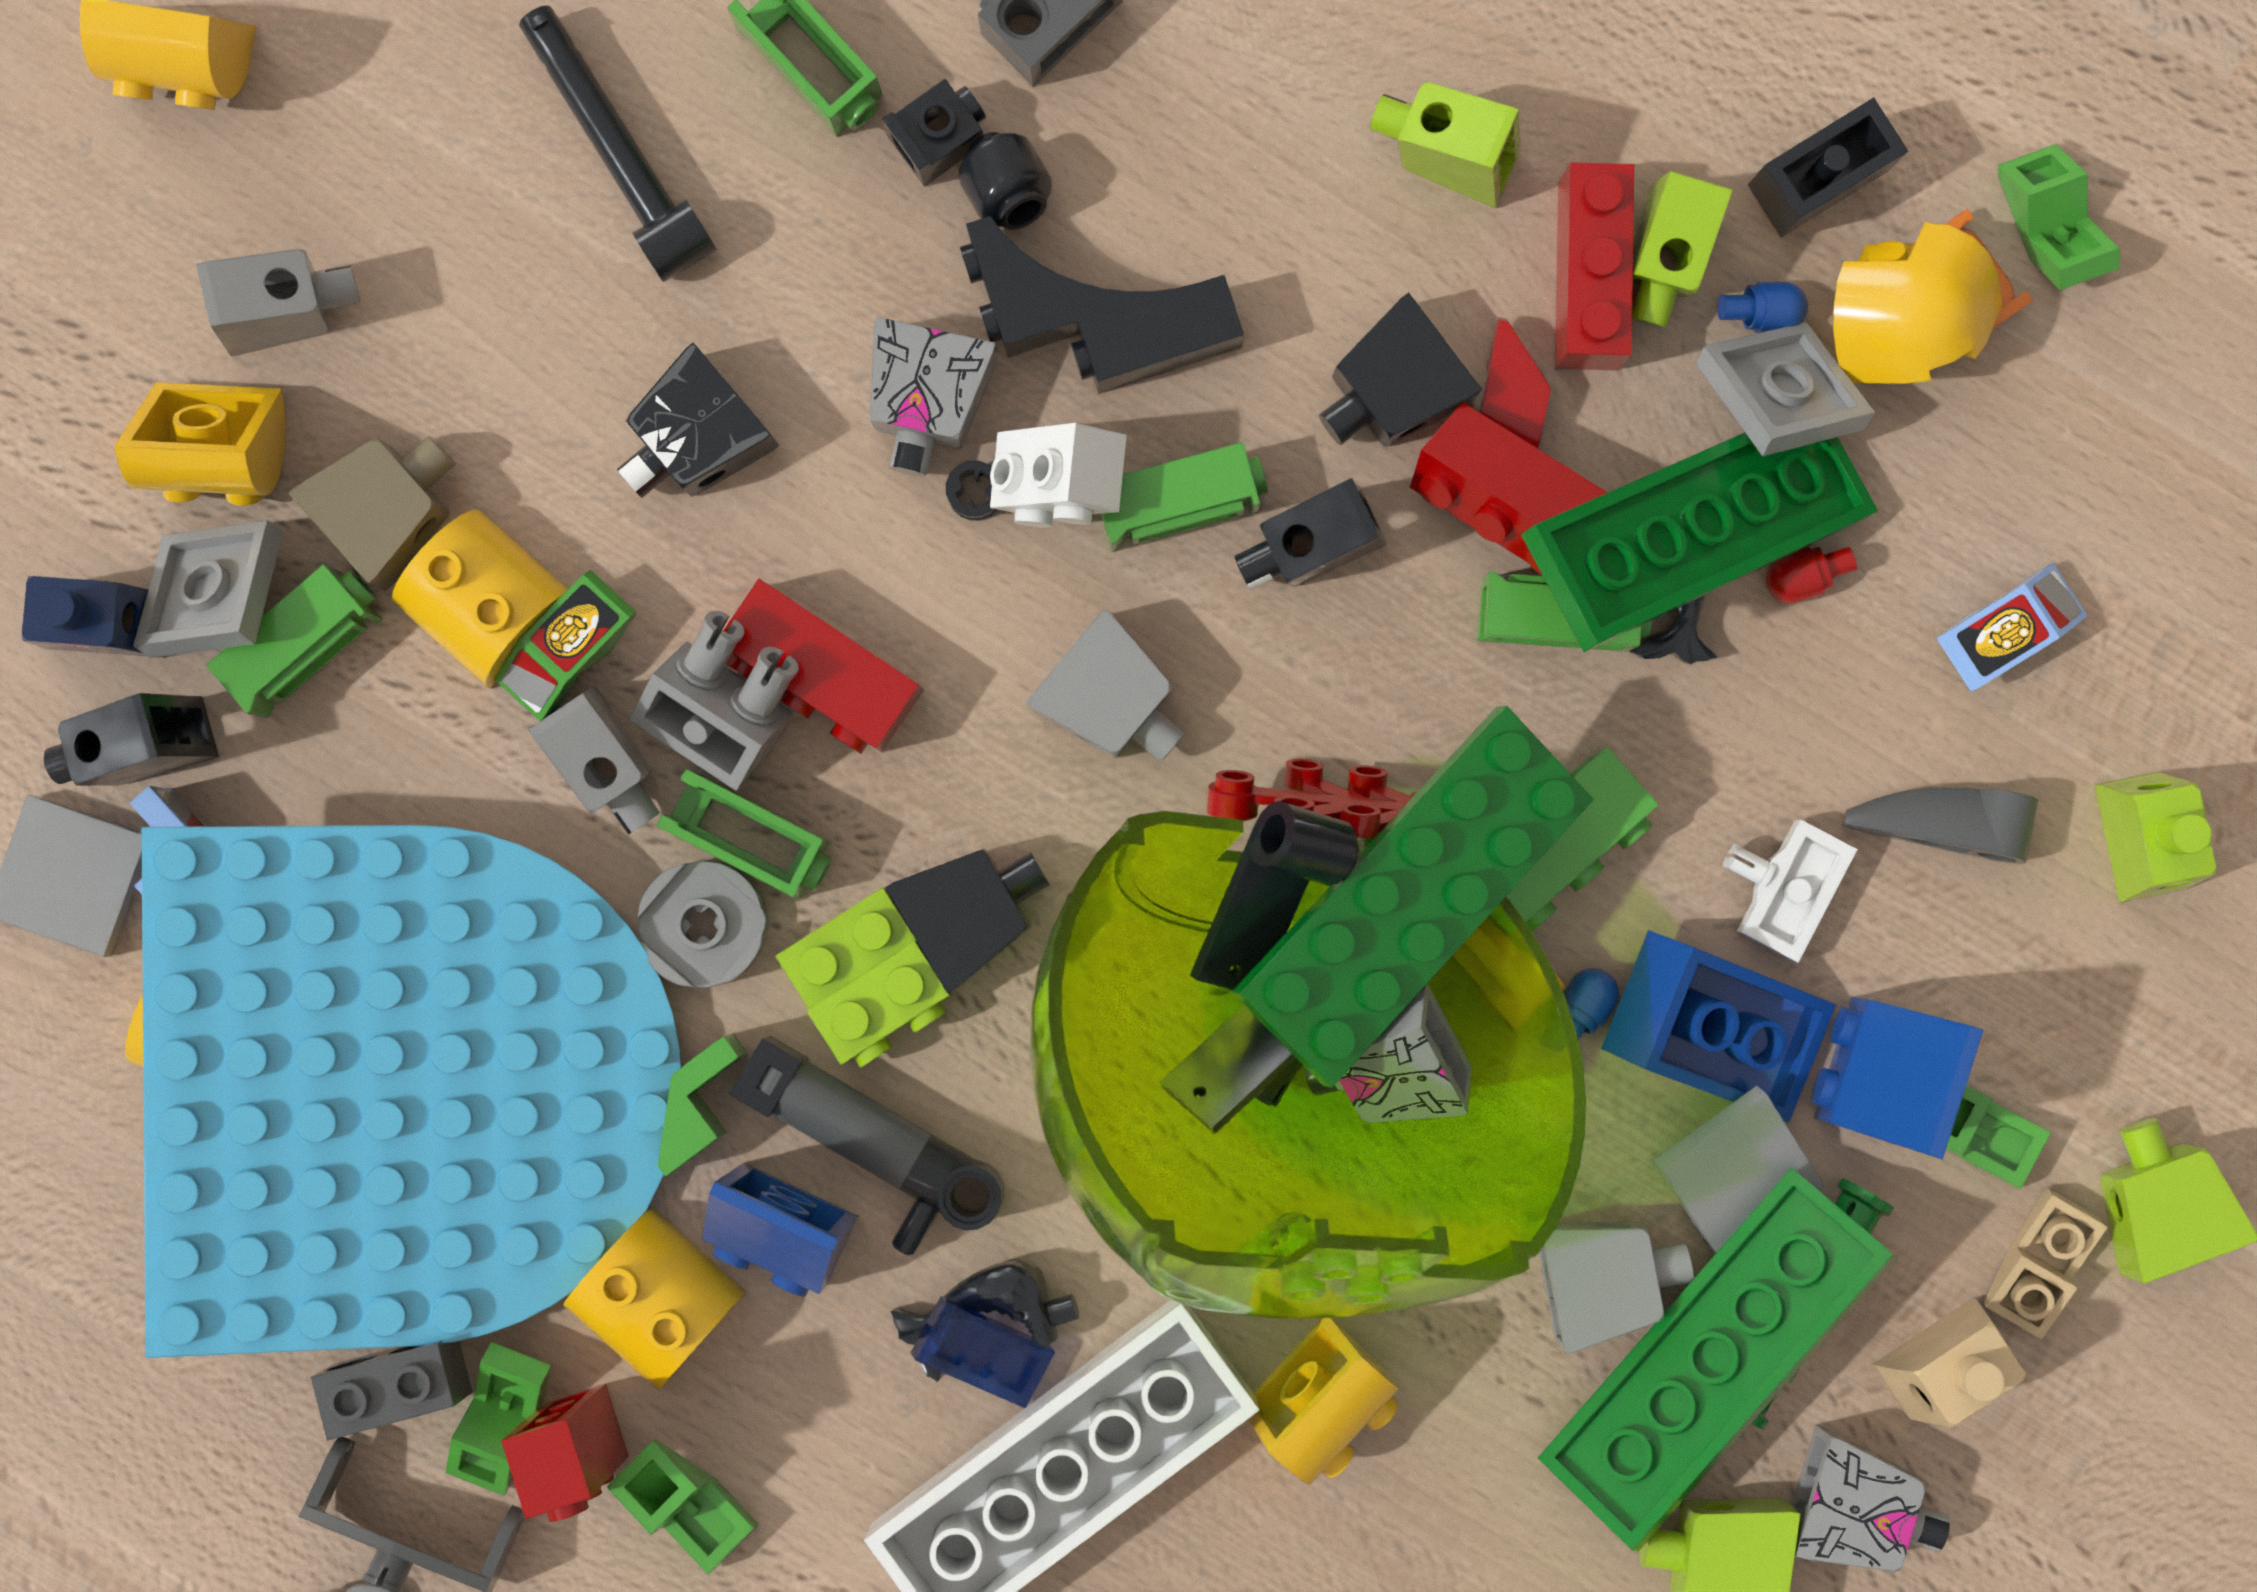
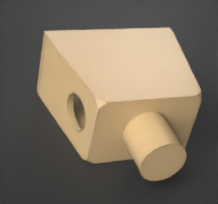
M1972 1298L1873 1363L1909 1419L1947 1428L1960 1424L2024 1382L2028 1377L1987 1313L1975 1298ZM1916 1387H1918L1923 1393L1919 1394Z

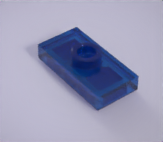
M940 1296L911 1351V1355L917 1362L1026 1409L1055 1351L1050 1345L1044 1348L1038 1347L1033 1342L1032 1336Z

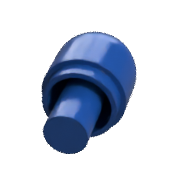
M1757 282L1755 285H1748L1743 295H1720L1717 312L1720 320H1742L1747 330L1761 333L1787 326H1797L1803 323L1808 313V299L1804 291L1793 283Z
M1588 968L1578 972L1571 979L1558 999L1559 1005L1555 1010L1562 1019L1548 1039L1554 1046L1566 1053H1571L1583 1032L1594 1035L1597 1029L1603 1027L1616 1007L1619 998L1618 985L1608 972L1598 968Z

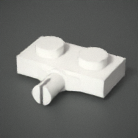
M1801 819L1794 820L1780 849L1768 861L1740 847L1737 843L1733 844L1728 854L1749 864V866L1733 857H1725L1722 867L1728 868L1755 883L1753 900L1736 933L1791 962L1799 963L1858 849Z

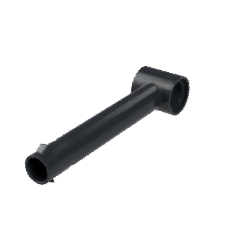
M545 5L527 13L519 23L520 29L540 61L546 66L548 74L643 226L632 234L663 282L667 281L716 251L717 248L687 200L677 206L674 205L581 53L575 48L571 37L553 8Z

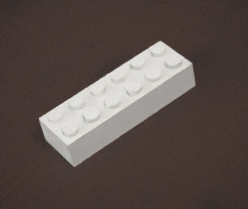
M1179 1293L871 1522L864 1542L901 1592H1017L1260 1411L1257 1397L1190 1305Z

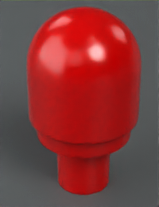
M1819 546L1812 549L1806 547L1770 564L1765 576L1766 587L1771 596L1779 602L1786 604L1800 603L1824 595L1826 590L1833 588L1832 578L1857 571V563L1849 546L1827 554H1823Z

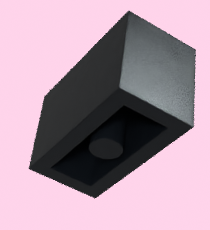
M1873 97L1765 164L1750 181L1748 187L1782 238L1887 173L1909 151Z

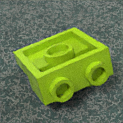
M885 887L872 893L775 956L808 1007L806 1012L840 1065L852 1058L856 1060L860 1068L893 1047L886 1037L908 1023L913 1032L916 1033L947 1013L941 1001L953 994L952 992L947 993Z

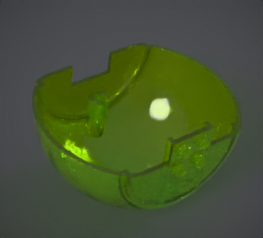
M1171 811L1146 813L1127 818L1121 828L1095 854L1064 901L1047 939L1037 971L1030 1016L1029 1062L1033 1094L1048 1149L1063 1183L1078 1208L1108 1247L1138 1275L1145 1279L1150 1288L1170 1300L1210 1312L1258 1318H1336L1410 1309L1473 1294L1505 1282L1530 1269L1528 1260L1537 1256L1550 1238L1571 1197L1580 1168L1585 1137L1586 1092L1583 1062L1577 1033L1565 995L1544 951L1510 900L1505 897L1428 982L1432 993L1472 1065L1467 1115L1369 1123L1360 1118L1345 1090L1318 1096L1314 1095L1307 1083L1305 1067L1302 1066L1289 1084L1277 1107L1273 1105L1268 1106L1254 1098L1216 1134H1213L1163 1090L1160 1081L1244 1005L1232 993L1233 990L1200 982L1190 976L1243 853L1242 851L1227 850L1243 834V820ZM1375 837L1360 838L1357 841L1359 854ZM1309 881L1288 931L1330 886Z

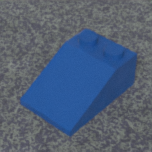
M1648 930L1601 1049L1643 1069L1735 1102L1755 1086H1758L1768 1095L1783 1121L1789 1123L1836 1004Z
M1852 997L1849 1008L1842 1007L1832 1027L1831 1042L1837 1045L1829 1069L1825 1067L1821 1069L1813 1086L1811 1102L1817 1105L1813 1118L1943 1160L1984 1030L1893 1005Z
M742 1163L714 1182L708 1197L702 1240L716 1246L713 1255L721 1261L745 1270L749 1268L750 1263H753L774 1273L771 1282L779 1288L792 1294L806 1297L809 1290L820 1294L827 1286L859 1216L751 1165Z

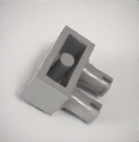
M711 611L706 614L694 643L690 644L686 641L652 674L629 720L737 791L769 756L793 711L779 703L791 679L796 676L799 667L795 659L789 655L782 667L776 668L784 651L775 647H765L760 651L757 662L748 679L744 680L725 667L735 646L744 635V627L735 619L727 632H722L730 615L721 611Z

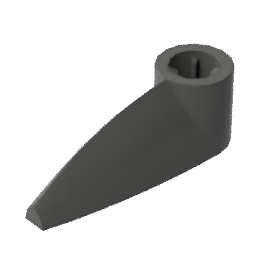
M1915 789L1882 796L1847 809L1842 826L1979 858L2025 864L2038 799L2026 794L2000 789Z

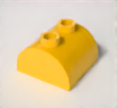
M81 0L80 35L85 60L95 77L101 80L113 81L112 95L153 101L154 88L176 91L175 104L215 110L216 97L231 99L239 93L245 83L256 25L115 1Z
M155 382L114 445L117 462L124 480L134 489L162 490L163 497L166 500L177 503L192 501L202 493L225 494L227 501L237 506H247L260 502L276 487L283 466L286 444V415L282 389Z
M474 509L452 520L420 549L399 577L393 589L392 601L486 687L492 689L497 683L494 680L518 640L568 588L483 511Z
M652 1207L602 1256L571 1292L563 1305L659 1391L747 1291Z
M1326 1314L1256 1389L1254 1394L1257 1397L1260 1411L1248 1420L1269 1454L1300 1480L1311 1485L1321 1473L1328 1478H1333L1345 1470L1354 1454V1449L1349 1443L1366 1425L1371 1430H1378L1391 1420L1398 1407V1402L1393 1395L1400 1389V1386L1354 1338Z

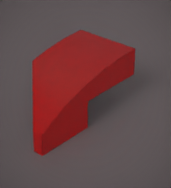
M1498 317L1486 368L1487 379L1479 412L1538 449L1551 387L1508 319Z

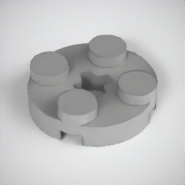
M704 861L685 863L664 871L646 889L638 910V918H640L638 930L641 937L639 942L649 956L648 963L665 979L675 984L689 987L709 988L733 981L744 974L754 964L762 951L769 922L760 893L744 874L726 864ZM711 908L717 914L713 923L718 929L716 936L713 939L705 935L699 937L696 941L691 939L688 932L693 925L686 918L693 909L704 913Z

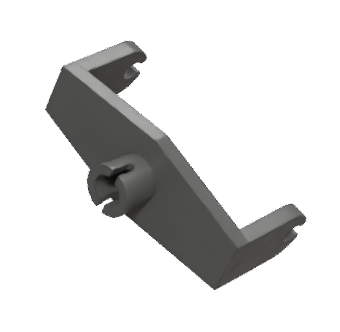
M345 1437L336 1439L298 1517L376 1548L377 1551L362 1580L373 1585L382 1586L381 1588L390 1592H402V1587L411 1567L415 1564L480 1591H493L525 1516L521 1508L514 1505L510 1507L480 1574H477L326 1513L325 1510L346 1468L355 1441Z

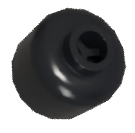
M990 132L980 136L970 145L968 154L959 168L960 184L981 219L991 216L998 227L1015 230L1028 226L1036 221L1047 207V199L1052 190V179L1033 145L1023 135L1011 132L1002 134Z

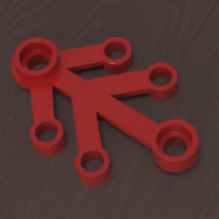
M1299 758L1286 761L1284 785L1298 791L1257 787L1254 785V775L1245 771L1223 770L1217 772L1215 782L1208 785L1206 812L1222 820L1247 821L1258 816L1259 804L1269 805L1281 801L1348 822L1355 829L1357 838H1372L1382 831L1418 791L1407 795L1386 786L1387 771L1368 765L1353 766L1349 769L1348 787L1345 789L1323 779L1324 765L1321 762Z

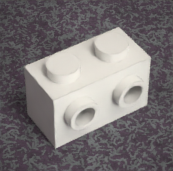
M1079 423L998 432L995 460L990 472L992 485L990 508L1015 513L1014 523L1043 528L1052 527L1053 520L1068 524L1087 525L1092 523V514L1119 512L1127 435Z

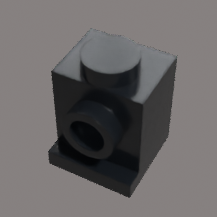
M943 79L896 114L891 112L882 120L888 138L925 187L965 158L970 145L983 135L982 128L978 123L983 121L986 115L966 86L955 92L948 81ZM940 114H944L950 119L948 126L941 131H933L926 126V124Z

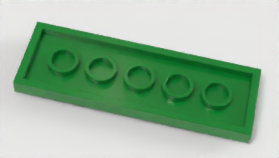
M1744 432L1535 524L1521 534L1579 645L1583 652H1586L1859 523L1878 512L1838 437L1762 456Z
M1507 705L1496 707L1359 854L1354 869L1340 883L1330 886L1238 984L1232 993L1323 1086L1332 1088L1594 799Z
M1791 1167L1664 1312V1319L1656 1322L1538 1456V1459L1632 1551L1639 1552L1895 1261L1897 1256Z

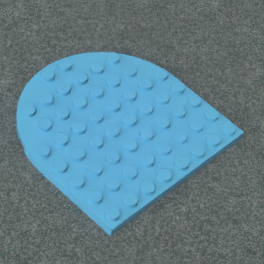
M448 826L141 827L145 1358L423 1346L440 1340L443 1343H450L490 1334L526 1320L554 1305L571 1293L613 1244L645 1213L664 1175L658 1167L671 1075L681 1068L680 1047L669 1001L661 979L648 963L649 956L626 921L605 898L579 876L551 858L520 844L488 833Z

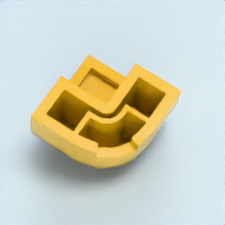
M1924 222L1915 243L1903 244L1898 241H1885L1879 244H1865L1858 261H1844L1837 280L1833 331L1838 365L1853 383L1883 384L1931 381L1929 370L1955 362L1964 355L1976 359L1987 344L2003 305L1998 273L1990 253L1973 236L1950 225Z

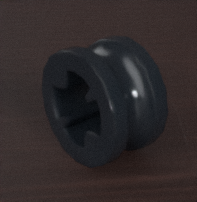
M966 461L957 465L950 472L946 481V496L952 509L960 517L969 521H982L992 517L998 511V509L990 508L992 485H989L985 490L988 501L984 505L975 507L973 500H970L968 506L958 500L965 492L962 481L966 477L974 475L976 482H980L983 476L990 481L991 466L981 461Z

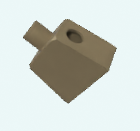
M431 436L423 440L404 458L393 447L376 438L298 484L288 494L368 584L386 591L396 582L410 561L448 517L449 510L430 490V487L454 467L456 463Z

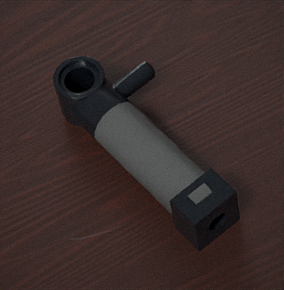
M772 1036L762 1038L729 1095L766 1117L775 1116L916 1199L892 1240V1245L896 1250L908 1256L914 1255L938 1213L952 1226L962 1230H978L988 1225L995 1218L1004 1198V1183L999 1172L989 1163L973 1159L808 1062V1057ZM965 1178H974L981 1181L988 1190V1203L985 1207L976 1211L963 1209L957 1204L954 1197L955 1184Z

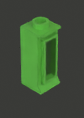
M734 0L727 7L735 27L826 123L836 137L848 126L851 130L860 128L875 114L879 107L877 100L883 96L877 76L807 0H760L749 11L738 0ZM789 17L853 85L832 105L827 102L768 37Z
M1241 442L1123 474L1119 512L1102 514L1111 551H1116L1130 537L1133 545L1243 516L1244 507L1248 505L1251 514L1257 513L1260 506L1258 495L1268 493L1261 461L1258 456L1248 458L1244 443Z
M323 564L262 616L254 645L225 648L206 666L247 714L268 718L271 716L275 702L282 703L365 632L368 628L364 622L371 620L379 623L382 620L380 615L370 605L376 599V595L353 570L349 569L343 574L341 571Z
M1489 571L1481 579L1477 641L1581 648L1543 576L1510 574L1504 579L1494 571ZM1652 621L1593 649L1629 652L1640 646V637L1649 636Z
M685 769L680 780L687 783V786L672 815H661L656 825L657 827L792 897H802L806 888L814 892L818 889L832 862V857L824 854L830 843L829 840L764 808L698 772ZM713 800L801 844L788 872L701 828L700 825Z

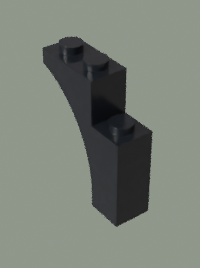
M991 216L966 224L971 243L959 247L971 284L983 280L990 303L979 307L989 341L997 342L1002 340L1007 357L1080 335V341L1071 343L1080 377L1082 380L1093 377L1098 394L1242 348L1244 332L1225 274L1199 283L1158 291L1104 289L1080 283L1041 265L1020 250L1002 232Z

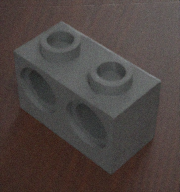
M982 0L980 3L982 10L978 13L981 34L1034 87L1116 9L1123 0ZM1022 14L1032 15L1041 22L1038 29L1028 35L1015 34L1007 26L1014 17Z
M440 1340L423 1346L394 1347L333 1364L311 1377L327 1441L454 1407L473 1393L460 1341L443 1343Z

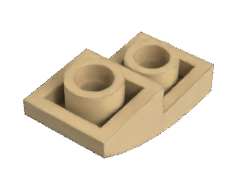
M2046 1187L2010 1246L1984 1301L1985 1307L2042 1340L2078 1289L2072 1279L2107 1230L2108 1226L2102 1218Z

